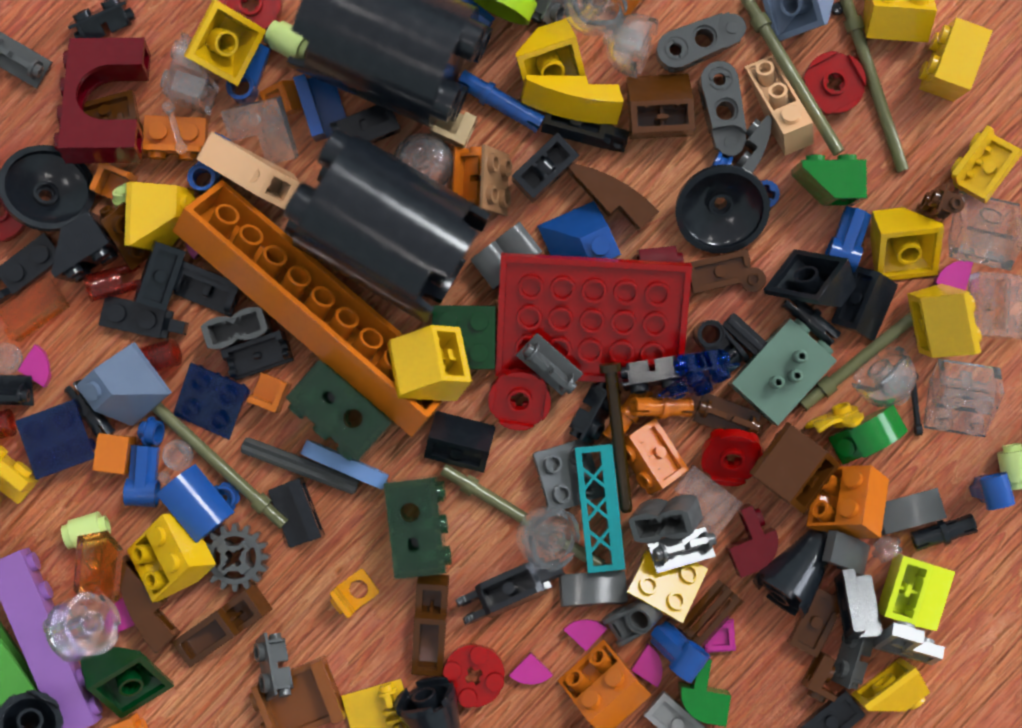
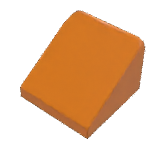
M281 80L259 92L269 121L303 110L294 80Z

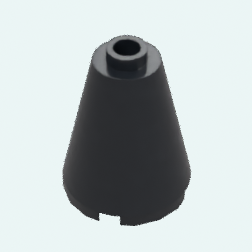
M819 530L807 531L753 578L755 586L759 590L764 586L769 592L766 597L784 611L794 616L799 611L800 617L804 618L809 612L829 564L822 561L828 533Z
M446 677L422 679L416 682L417 688L410 692L405 688L395 699L394 707L396 713L407 728H460L456 689L453 682L449 683Z
M28 690L26 693L14 694L0 707V728H62L63 716L57 701L40 691Z

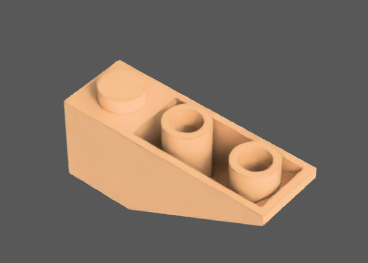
M770 55L744 66L764 116L769 115L772 118L771 132L784 155L786 156L814 144L813 121L775 57Z
M212 131L196 158L236 184L284 210L300 184L293 173Z

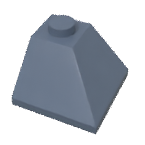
M762 0L765 12L772 22L770 26L779 41L828 24L834 0Z
M135 342L97 366L76 385L95 412L130 426L136 425L172 393Z

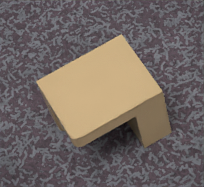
M465 112L464 115L460 113L455 122L451 120L444 122L437 119L436 124L432 125L430 129L431 135L457 147L466 148L477 124V116Z

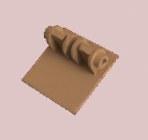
M485 144L482 145L481 176H479L481 181L479 207L491 213V215L494 212L507 216V208L511 204L508 180L512 173V162L509 154Z

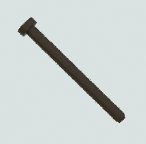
M621 362L604 363L599 365L600 373H605L619 505L622 513H630L632 510V499L617 372L622 371Z

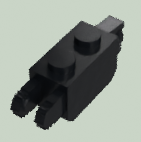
M542 561L537 563L527 562L475 586L474 591L459 597L455 601L458 607H464L480 599L483 608L476 612H471L463 618L465 625H468L486 617L493 618L547 594V590L553 588L551 581L564 575L565 572L559 561L545 567Z

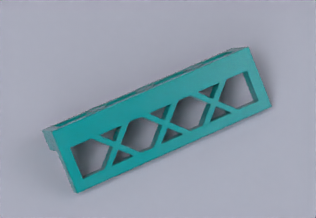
M611 443L575 447L587 572L625 570L613 446ZM599 452L601 466L594 474L583 467L582 453ZM584 472L591 477L586 484ZM600 472L602 475V482L598 478H596ZM594 480L603 487L604 497L597 506L586 498V489ZM587 503L594 508L593 511L589 514V516ZM604 503H605V512H606V513H604V512L600 509V507H601ZM597 511L606 518L607 529L600 537L589 528V521ZM590 534L597 539L592 547ZM607 534H608L609 544H607V543L603 540V539L606 537ZM600 543L610 550L611 564L593 565L592 553Z

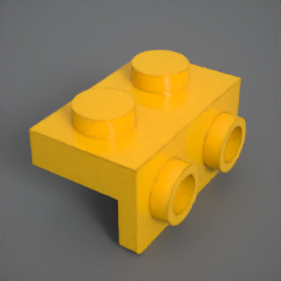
M988 125L982 133L978 132L975 134L970 142L968 152L964 157H959L951 168L954 186L985 204L1022 156V149L996 136L994 129Z
M0 445V491L16 504L22 503L39 480L32 475V470L20 461L16 462L7 455L8 451Z

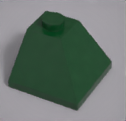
M106 645L80 661L87 690L121 719L174 687L173 681L141 651Z

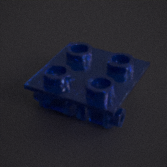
M723 349L681 354L673 361V367L679 372L680 378L658 394L657 399L671 397V400H678L691 393H695L696 396L708 394L713 391L712 386L716 383L729 379L731 377L730 373L740 366V362L730 364V355Z
M191 362L173 414L210 432L230 439L243 401L247 400L251 390L244 383L241 385L230 380L228 376L223 377L219 372L214 373L205 369L201 364L196 365Z
M75 399L15 421L36 480L94 459L93 450L96 448V443L93 438H88Z

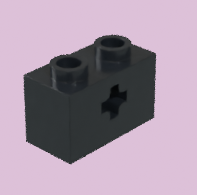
M556 133L512 175V182L534 203L568 171V167L578 161L579 154L559 133Z

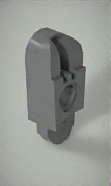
M729 12L725 14L720 13L669 31L661 37L656 46L657 60L666 71L671 73L691 68L739 44L746 31L745 21L737 14H730ZM700 34L706 35L710 39L711 44L708 47H701L696 43L695 36ZM678 46L681 52L679 55H673L670 52V48Z
M715 61L703 70L698 80L700 100L714 150L720 151L726 158L729 156L735 157L743 150L747 142L739 78L736 69L731 64L725 61ZM721 74L723 76V85H716L714 83L715 75ZM719 106L728 107L731 111V118L728 120L721 119L716 113V108Z

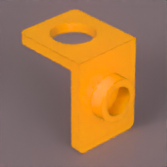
M361 568L332 589L329 593L332 597L330 601L339 614L344 613L349 618L357 609L378 595L379 589L366 571ZM356 580H362L368 586V592L362 598H356L350 592V585Z

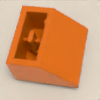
M872 465L839 467L831 475L827 484L823 486L819 495L810 505L806 526L827 533L829 530L839 531L857 539L881 538L889 479Z
M604 639L557 680L587 721L595 728H616L652 695Z

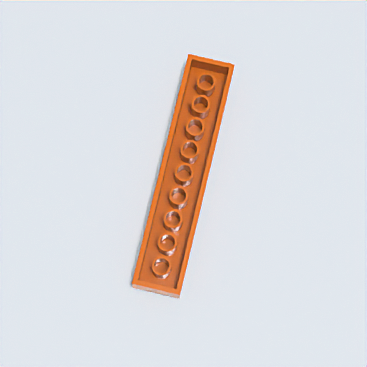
M223 179L183 209L173 232L408 435L413 437L445 402L442 400L400 399L397 397L388 342L390 339L402 336L403 334L315 258L294 247L292 238Z

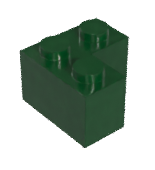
M432 305L434 307L432 311V325L460 327L469 369L495 370L496 306Z

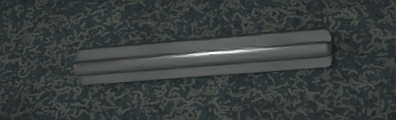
M250 437L245 438L241 446L243 454L349 494H355L358 489L360 480Z

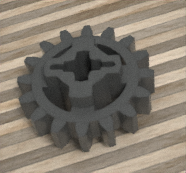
M233 523L231 531H229L226 525L220 527L221 535L216 532H212L209 535L213 543L206 542V545L216 562V565L210 570L214 574L210 582L213 583L219 579L222 581L220 586L222 590L229 584H232L233 592L239 590L240 584H243L247 590L252 586L250 579L258 583L262 579L258 572H266L269 568L263 564V560L271 557V554L263 553V548L268 545V542L260 543L258 539L262 533L259 531L252 535L250 533L251 525H246L243 530H240L239 523ZM237 536L245 540L241 543H233L227 538ZM245 548L239 557L240 561L227 566L233 556L232 553ZM253 548L256 554L255 565L251 561V550ZM216 551L220 553L219 566L216 561ZM230 571H238L241 575L244 574L245 576L231 577L227 574Z

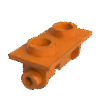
M454 147L452 191L480 206L481 181H478V176H481L482 148L469 147V149Z

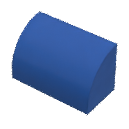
M196 464L183 471L156 494L195 543L210 535L235 513Z

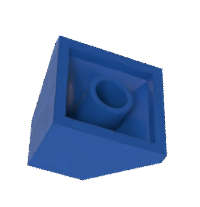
M594 201L537 226L550 255L617 259L621 255L611 230Z

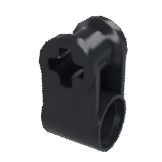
M705 320L699 322L694 327L693 338L724 379L729 376L728 372L740 362H747L749 360L744 349L718 321ZM707 325L712 326L716 331V338L710 343H707L702 338V330Z

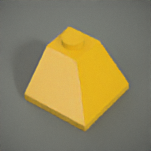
M212 0L184 57L238 86L267 30L218 0Z
M567 18L538 27L515 53L523 85L526 75L586 76L577 38Z
M126 182L124 245L150 251L153 241H157L172 247L179 238L173 232V229L183 209L195 200L194 190L177 185Z
M904 207L872 211L870 240L874 271L882 273L890 280L938 275L944 234L943 223Z
M900 657L851 693V695L867 711L905 712L908 709L914 710L925 702L924 697L930 691L916 667Z

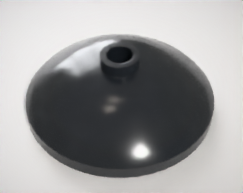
M30 146L14 153L2 166L0 171V201L5 210L19 223L39 231H60L63 226L86 211L91 210L95 199V192L89 190V186L93 176L85 163L66 164L60 152H57L54 146ZM40 196H47L50 200H42Z
M727 164L707 167L694 174L681 188L675 205L677 225L684 238L700 250L719 254L734 252L752 243L762 233L770 213L769 197L760 179L745 168ZM718 198L725 199L722 204L714 203Z

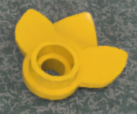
M843 402L834 405L832 411L828 414L810 420L805 425V429L815 428L818 433H821L831 425L835 428H853L862 422L864 415L859 412L857 406L850 405L849 402Z

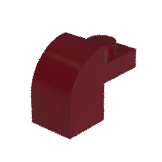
M748 503L737 507L748 537L725 546L736 574L741 578L760 571L769 565L778 549L776 529L770 527L762 530L761 527L766 524L760 509H754L753 505Z

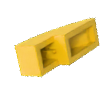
M526 75L521 94V103L558 117L596 124L617 125L624 103L619 84H588L586 76Z

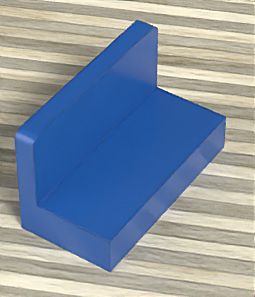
M305 74L293 77L312 138L315 142L329 138L333 133L329 124L346 118L337 87L313 77L307 78Z

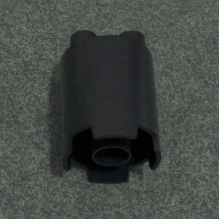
M301 0L292 31L309 42L305 59L289 56L287 65L292 69L431 127L437 119L444 122L449 120L455 122L458 118L469 87L456 82L465 59L479 64L490 41L493 28L478 21V7L462 0Z
M336 129L324 145L317 161L323 166L317 178L320 184L317 189H314L303 182L296 189L283 214L284 217L289 219L284 233L293 238L292 244L294 247L427 324L434 307L424 301L422 297L424 296L438 303L442 302L466 262L463 256L478 233L474 229L482 232L491 213L361 136L355 135L352 138Z

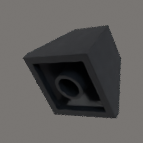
M794 249L763 290L767 295L817 305L842 307L856 288L849 259Z

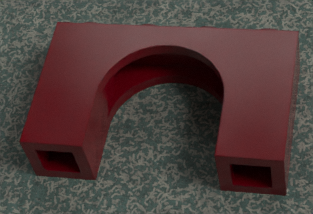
M144 37L69 38L68 51L63 53V64L66 73L65 77H62L60 80V91L63 100L62 105L57 107V118L60 127L59 132H56L54 135L55 150L60 152L66 164L142 162L144 135L137 119H96L84 113V106L89 95L103 84L116 81H149L151 54Z

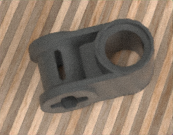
M638 599L626 606L623 605L602 618V622L604 625L608 624L617 639L615 643L618 647H621L635 638L646 634L662 618L664 613Z

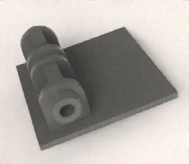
M580 439L532 454L538 478L541 482V489H543L546 499V506L550 514L580 504L575 447L589 446V444ZM582 453L583 467L594 474L596 468L592 454ZM584 472L586 484L591 477ZM595 480L586 489V498L590 501L604 496L601 485Z

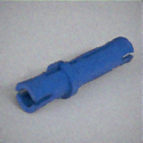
M466 69L462 72L458 83L469 87L468 93L479 99L478 103L483 106L487 104L529 128L534 133H537L542 125V121H544L545 115L538 113L497 89L495 83L491 81L487 83Z

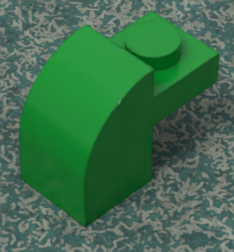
M891 404L867 415L856 427H847L832 434L828 439L842 465L861 457L866 458L900 439L908 430L894 404Z
M710 658L691 684L678 682V693L684 707L693 718L706 724L726 727L731 695L727 690L707 687L712 662Z

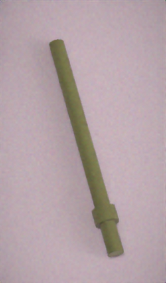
M740 0L751 17L750 24L756 33L760 32L833 156L842 153L845 150L771 28L772 22L767 13L760 10L755 0Z
M839 0L846 19L843 23L847 34H851L860 64L865 71L866 82L896 171L899 173L908 170L909 167L863 32L865 25L862 16L857 14L853 0Z
M911 312L907 313L831 376H824L816 383L817 387L799 402L803 409L807 411L823 397H830L838 390L837 386L913 326Z
M162 403L152 410L155 415L252 503L251 507L259 515L263 513L279 529L289 521L271 504L272 500L264 493L260 494Z
M448 464L444 466L440 475L460 486V491L468 496L473 494L587 564L584 547L480 485V480L472 475L466 476ZM592 553L593 565L605 563L604 559Z

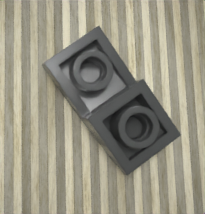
M769 115L762 121L756 118L747 129L745 134L749 138L746 140L745 146L752 150L753 153L751 154L749 151H746L735 164L736 166L745 168L752 173L756 169L770 137L772 118Z
M938 488L887 501L882 536L947 518Z
M829 530L822 561L835 565L841 570L855 569L856 575H864L870 545L842 532Z
M625 571L574 573L558 577L561 607H590L592 605L625 604L628 602Z

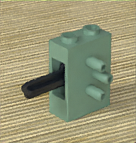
M735 313L731 314L723 323L726 331L753 354L727 384L759 413H762V416L772 425L778 426L837 361L832 356L834 352L832 348L824 341L819 340L816 342L808 335L811 330L799 319L795 321L791 318L786 319L766 341Z

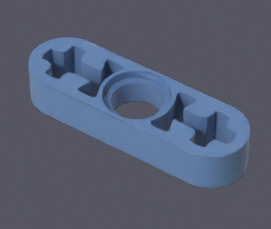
M306 439L300 453L307 458L382 490L389 477V474L309 439Z

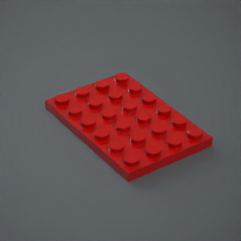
M501 253L495 376L498 377V374L503 370L513 368L532 370L516 354L536 333L541 335L583 372V375L577 381L606 383L605 373H600L599 365L604 363L621 362V367H624L626 363L648 360L649 371L656 370L654 363L656 358L676 355V358L683 357L684 363L692 263ZM621 371L617 372L618 383L629 382L628 379H622Z

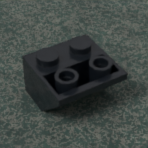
M86 211L60 229L51 271L55 278L79 283L92 275L91 270L100 264L102 266L108 265L119 257L117 254L119 251L102 226L99 215Z

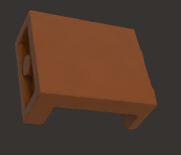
M325 656L290 669L294 686L291 689V696L279 698L278 693L277 696L266 702L265 693L260 691L259 682L252 686V693L249 694L254 710L260 711L264 721L261 723V728H317L329 722H332V724L337 723L346 717L341 695Z

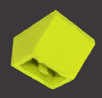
M894 552L878 603L879 614L897 621L912 623L916 627L937 631L955 571Z

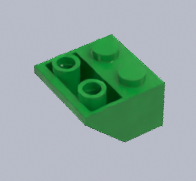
M808 155L806 160H801L799 164L791 169V176L822 206H854L867 198L866 160H857V155H838L836 160H825V155Z

